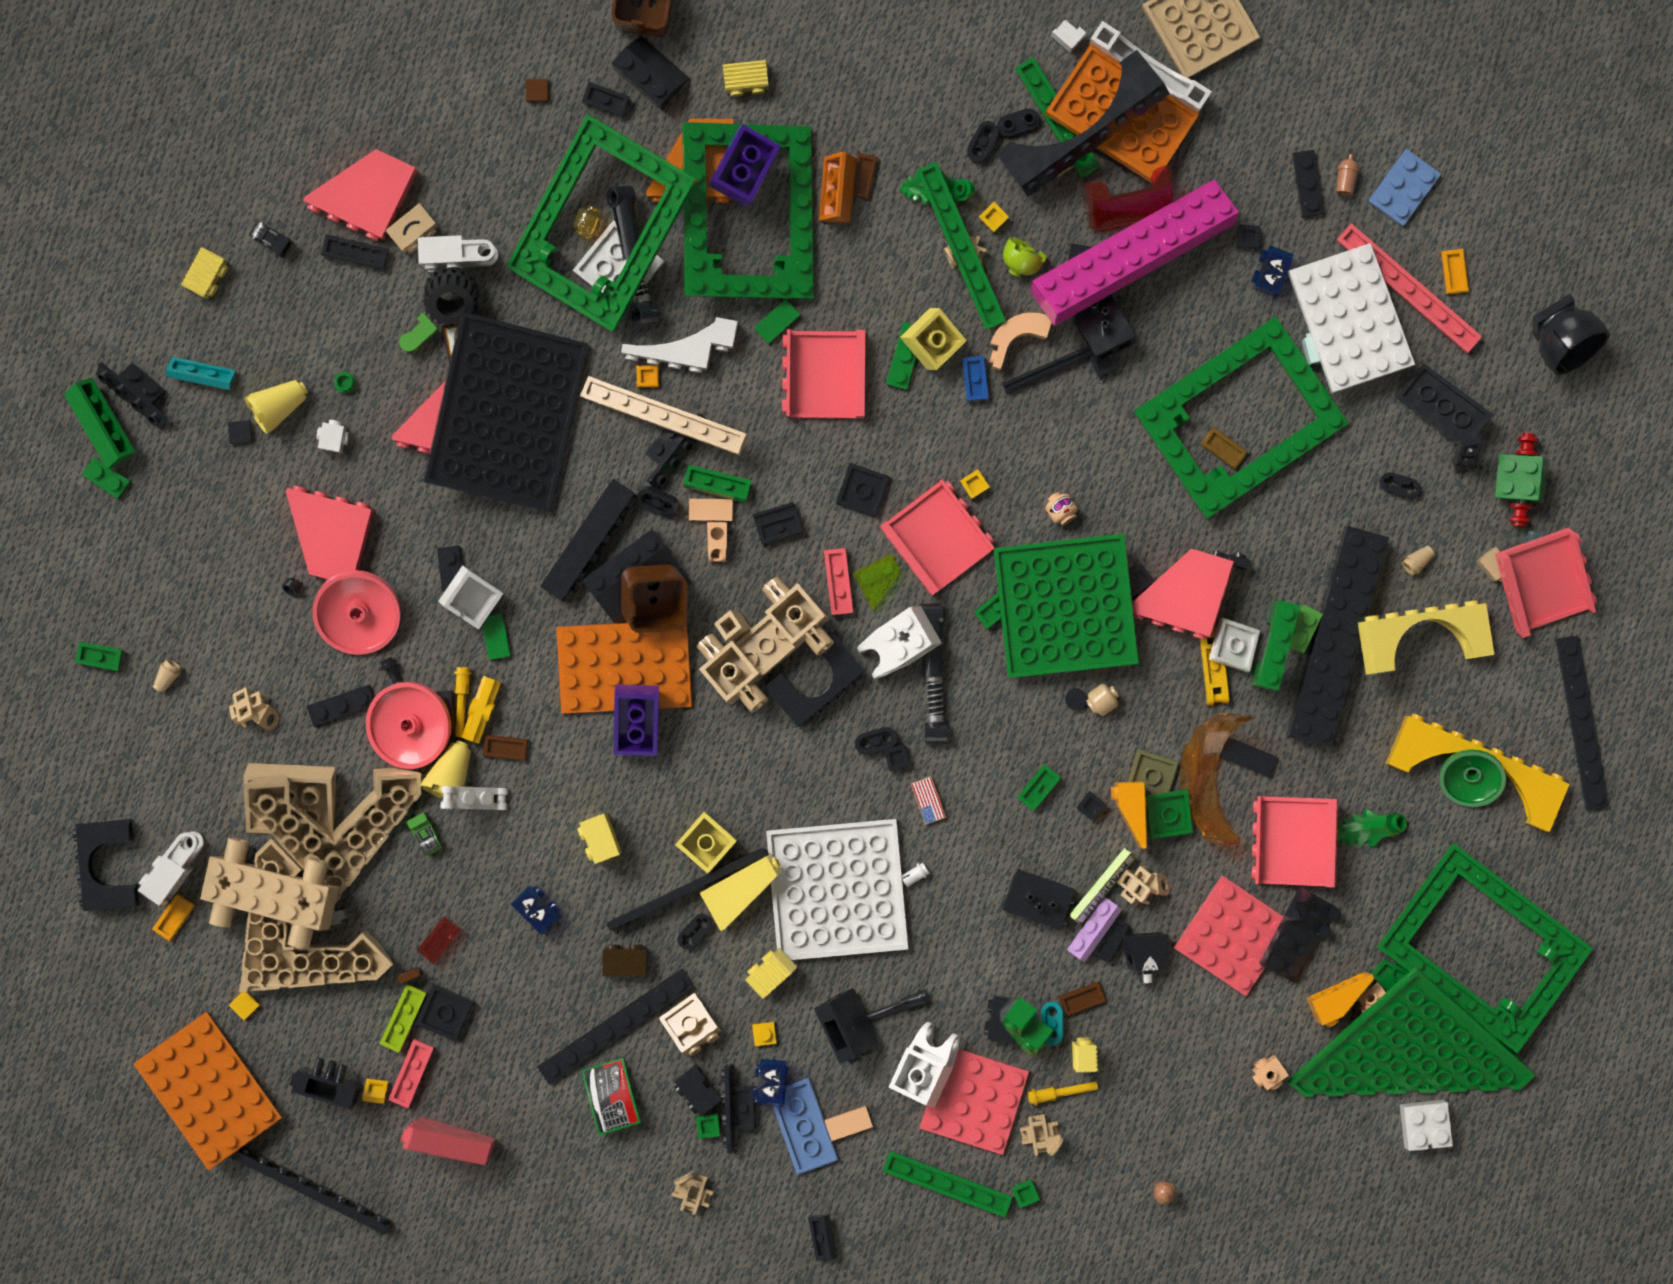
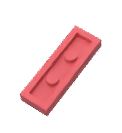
M846 549L824 550L831 614L853 613Z
M413 1039L389 1096V1101L406 1108L410 1107L435 1048L434 1046Z

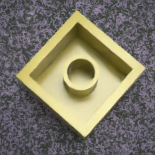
M929 308L900 337L927 370H937L967 341L940 308Z
M703 812L675 845L706 873H709L737 839L708 813Z
M607 813L580 822L581 827L578 828V832L582 840L586 839L588 848L585 850L589 861L593 860L596 864L622 854Z

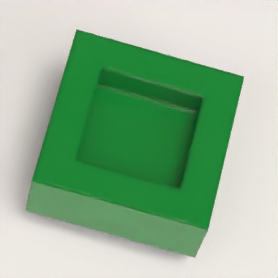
M718 1113L696 1116L698 1139L720 1136Z
M1031 1179L1011 1187L1019 1208L1040 1200Z

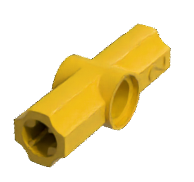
M483 676L477 695L473 698L469 707V717L462 733V738L480 743L485 726L491 719L490 714L494 710V702L501 682Z

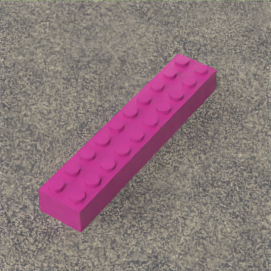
M1214 179L1032 281L1031 294L1053 325L1056 326L1236 224L1239 212Z

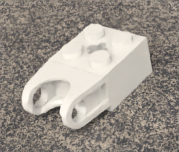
M461 235L418 237L419 264L424 270H428V273H433L434 271L438 273L440 268H452L455 270L456 268H461L462 271V268L492 266L499 257L498 251L492 242L484 239L464 240ZM491 250L488 256H482L483 251Z
M914 606L909 607L876 629L858 646L857 650L859 653H864L874 649L879 653L880 664L872 673V677L877 679L910 665L942 644L922 607Z
M194 831L180 834L163 856L159 855L153 862L152 866L154 869L150 874L146 873L140 880L139 884L141 887L138 891L159 906L168 904L193 870L190 865L203 848V836ZM189 837L193 841V845L191 848L187 844V840Z
M926 1022L917 1033L909 1048H906L889 1088L926 1106L935 1108L953 1069L960 1045V1036L952 1034L942 1046L935 1048L933 1045L934 1024Z

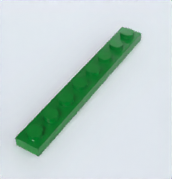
M937 161L916 170L985 330L1006 322Z

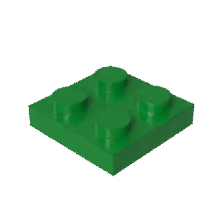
M1183 789L1145 795L1149 839L1193 833L1188 790Z

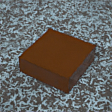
M526 79V102H548L547 79Z
M416 967L397 976L399 984L421 976V969Z

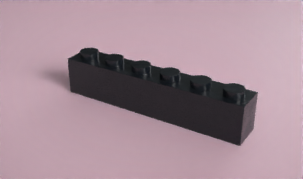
M612 479L540 587L561 601H564L565 598L569 600L576 590L573 586L577 580L581 582L588 571L585 569L588 564H594L600 555L597 552L600 546H606L612 535L609 533L613 527L618 528L622 523L624 517L621 515L625 509L630 510L636 502L634 498L636 494L615 479Z

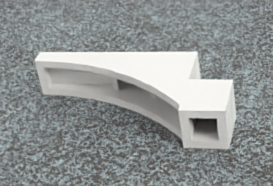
M716 317L715 322L710 326L682 340L647 346L623 344L621 353L626 355L625 359L631 361H638V358L647 359L646 363L659 365L660 362L668 363L670 368L681 369V366L690 367L689 371L702 373V370L708 369L712 345L716 346V350L728 352V348H734L738 322Z

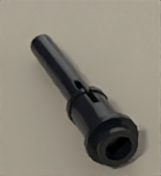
M919 989L917 993L900 998L901 1001L867 1013L866 1016L870 1022L902 1009L907 1011L922 1004L926 1006V1003L929 1002L926 991Z

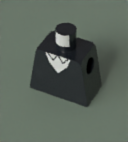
M1161 932L1122 934L1127 967L1130 970L1139 971L1140 983H1152V970H1163L1165 968L1169 934Z

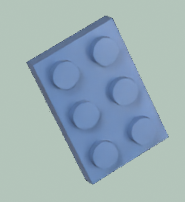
M1405 149L1370 197L1368 203L1403 227L1441 173L1408 149Z

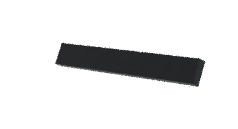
M762 847L608 921L606 925L609 931L744 867L766 856L767 853Z

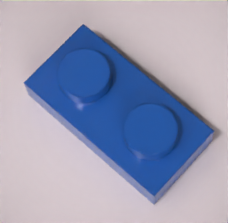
M984 356L962 358L966 401L987 400L988 389Z

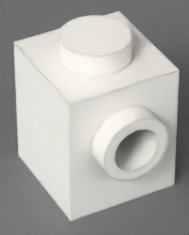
M329 420V423H322V427L318 428L316 437L319 440V449L342 454L344 445H347L349 441V432H346L347 428L342 426V422Z

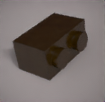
M608 944V948L602 950V976L647 975V948H642V944H629V948H621V944Z

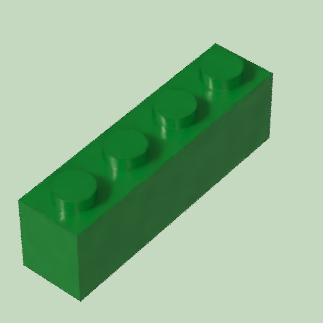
M92 377L75 383L64 394L107 469L122 464L135 453L134 448Z

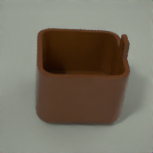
M613 0L611 14L614 25L622 32L662 37L669 30L674 0H655L657 2L655 8L649 6L651 0H643L642 6L638 8L631 5V0Z
M670 564L636 566L625 569L621 577V612L632 631L647 633L683 628L687 622V582L678 569ZM659 581L658 588L648 589V582ZM655 596L657 601L653 604L650 603L649 599Z

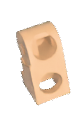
M707 522L709 562H726L728 522Z

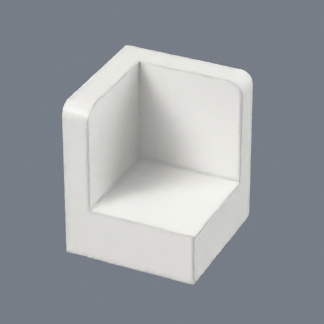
M1065 20L1057 29H1054L1051 37L1071 53L1085 37L1086 32L1080 27L1078 29L1074 28Z

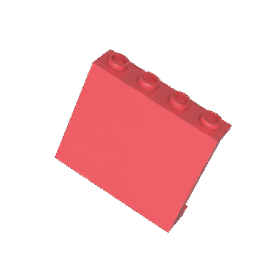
M787 329V335H783V348H787V356H783V369H787V378H782V391H787L786 400H782V413H786L787 418L864 419L865 330L844 332L790 331V329Z
M942 479L880 526L882 532L931 596L994 549L993 544L995 543L988 532L984 534L979 527L982 524L976 516L973 515L971 517L966 511L968 506L963 499L960 498L958 500L953 494L955 489L950 482H944Z
M1570 528L1495 553L1514 628L1522 638L1530 636L1531 629L1589 609L1592 613L1596 612L1594 604H1597L1594 593L1590 590L1589 585L1592 584V581L1584 566L1587 565V561L1579 547L1582 545L1581 538L1578 533H1575Z
M1258 796V801H1254L1253 806L1254 814H1257V822L1253 823V835H1257L1256 844H1253L1252 856L1256 857V866H1252V879H1255V884L1336 887L1339 799Z

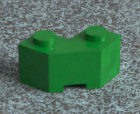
M1019 997L1004 1016L1003 1026L1026 1054H1032L1037 1057L1052 1038L1053 1029L1037 1019V1009Z

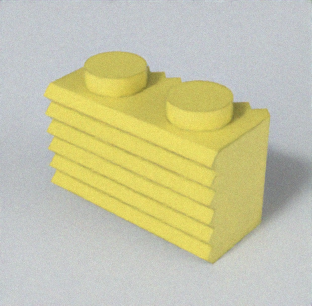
M766 60L723 65L726 94H730L731 97L742 96L743 92L752 91V94H763L765 90L769 89Z
M201 247L181 285L205 299H208L209 296L212 297L217 291L218 285L216 283L219 277H224L228 270L226 265L228 261Z
M780 948L774 953L770 950L762 958L764 962L760 966L756 963L747 971L749 976L745 981L762 999L797 968Z
M1079 1037L1077 1042H1072L1073 1068L1076 1072H1096L1098 1070V1064L1096 1063L1098 1061L1096 1059L1097 1046L1090 1037Z

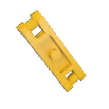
M1217 626L1214 627L1212 637L1206 636V639L1199 638L1207 706L1218 702L1229 704L1226 667L1223 664L1209 660L1213 644L1208 645L1207 638H1215ZM1220 687L1221 694H1213V688Z

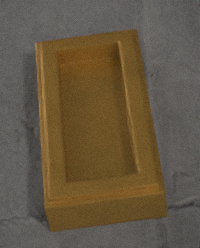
M1215 427L1211 428L1200 443L1201 446L1234 470L1248 453V451Z

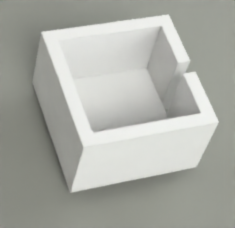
M462 566L438 602L479 629L503 593Z
M1436 1100L1400 1104L1405 1149L1408 1151L1429 1149L1428 1145L1432 1148L1452 1146L1448 1102Z

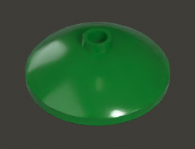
M1469 749L1453 754L1443 763L1439 774V782L1443 793L1454 803L1466 807H1480L1493 802L1501 795L1506 784V773L1501 762L1492 754L1482 750Z

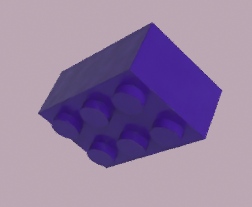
M742 124L736 130L708 186L746 207L752 202L780 145Z
M616 684L614 693V755L657 756L659 686Z

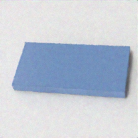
M809 1077L780 1087L778 1095L775 1092L774 1098L770 1097L797 1175L838 1161Z

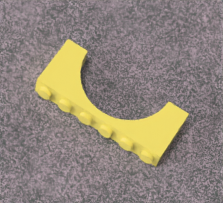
M1477 600L1464 602V607H1458V603L1445 605L1444 610H1438V606L1425 608L1424 613H1419L1418 609L1405 611V616H1399L1398 612L1385 614V619H1379L1378 615L1365 617L1366 621L1358 623L1366 675L1395 670V652L1401 637L1412 625L1423 620L1439 623L1449 629L1459 641L1465 659L1494 655L1486 603L1478 604Z

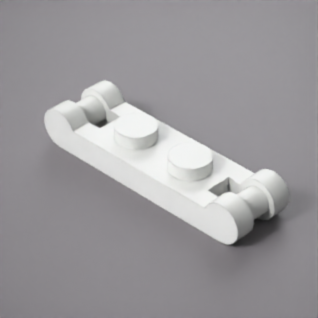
M442 786L441 793H443L441 808L507 810L508 803L505 802L508 788ZM494 794H497V803H494Z

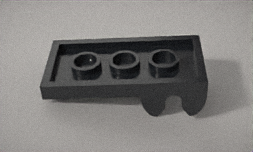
M1424 363L1396 397V399L1436 427L1443 437L1452 439L1456 446L1460 439L1478 435L1493 417L1491 412Z
M1299 887L1259 964L1296 983L1319 938H1327L1332 934L1331 928L1327 924L1330 919L1336 920L1341 917L1340 909Z

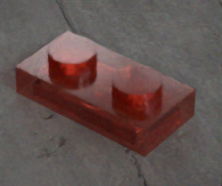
M444 916L416 951L432 964H435L462 929Z

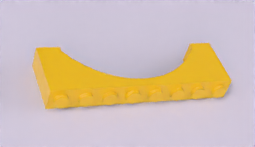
M1416 714L1405 716L1385 764L1403 772H1409L1412 766L1440 754L1469 749L1488 752L1501 762L1506 775L1516 787L1525 807L1527 815L1525 823L1545 832H1550L1569 787V783L1564 782V777L1552 773V776L1544 773L1545 769L1536 765H1532V767L1524 765V760L1512 756V759L1504 756L1505 752L1499 749L1492 748V750L1484 748V743L1472 739L1471 742L1463 739L1465 735L1459 732L1452 731V733L1444 731V726L1432 722L1429 725L1423 722L1425 718Z

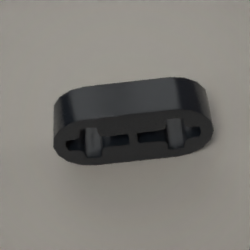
M1388 472L1379 479L1380 488L1394 495L1414 498L1420 492L1419 482L1403 475ZM1391 476L1392 481L1398 483V486L1391 485L1387 488V483L1384 482V479H1388ZM1413 483L1412 487L1415 488V492L1407 494V489L1401 488V485L1407 486Z
M703 913L696 915L678 935L677 941L679 946L687 950L693 948L710 930L712 926L711 918ZM698 918L701 920L706 918L708 920L706 922L708 927L706 929L701 927L697 932L694 929L698 925L696 920ZM693 931L695 933L691 938L693 943L691 945L689 943L684 945L682 943L684 940L682 935L688 936Z

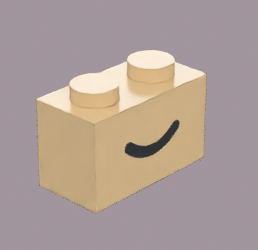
M419 203L390 226L386 232L404 253L407 251L411 253L418 248V237H432L436 233L435 229L438 226Z

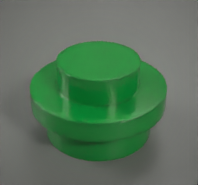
M340 372L334 379V386L341 393H350L356 386V379L349 372Z

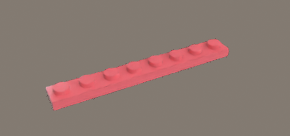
M1352 223L1336 240L1347 251L1371 243L1385 284L1466 354L1480 340L1482 336Z

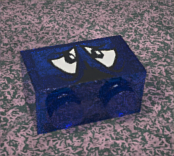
M1271 245L1267 250L1263 249L1258 262H1261L1259 271L1255 269L1251 278V282L1254 283L1252 289L1277 297L1282 289L1294 254Z
M529 885L511 905L542 935L561 916L558 913L561 909L553 901L549 903L543 897L545 893L540 887Z
M760 1059V1065L756 1064L755 1077L758 1078V1085L753 1088V1099H756L758 1106L784 1108L789 1066L787 1061Z

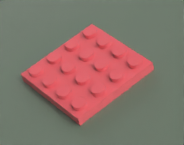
M1221 876L1174 948L1247 996L1265 968L1259 962L1283 916L1226 877Z
M958 1049L953 1069L935 1108L926 1106L920 1129L1003 1155L1029 1071Z

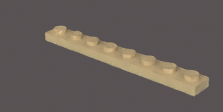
M589 376L580 395L586 400L739 456L748 436L746 433Z

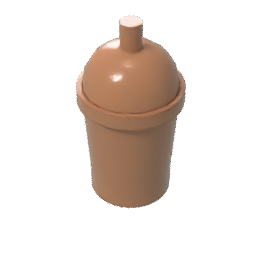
M1349 154V158L1343 160L1340 166H1338L1336 193L1344 196L1353 195L1357 175L1360 171L1357 162L1353 160L1352 154Z
M1160 1181L1154 1186V1197L1161 1204H1169L1175 1199L1176 1190L1172 1184Z

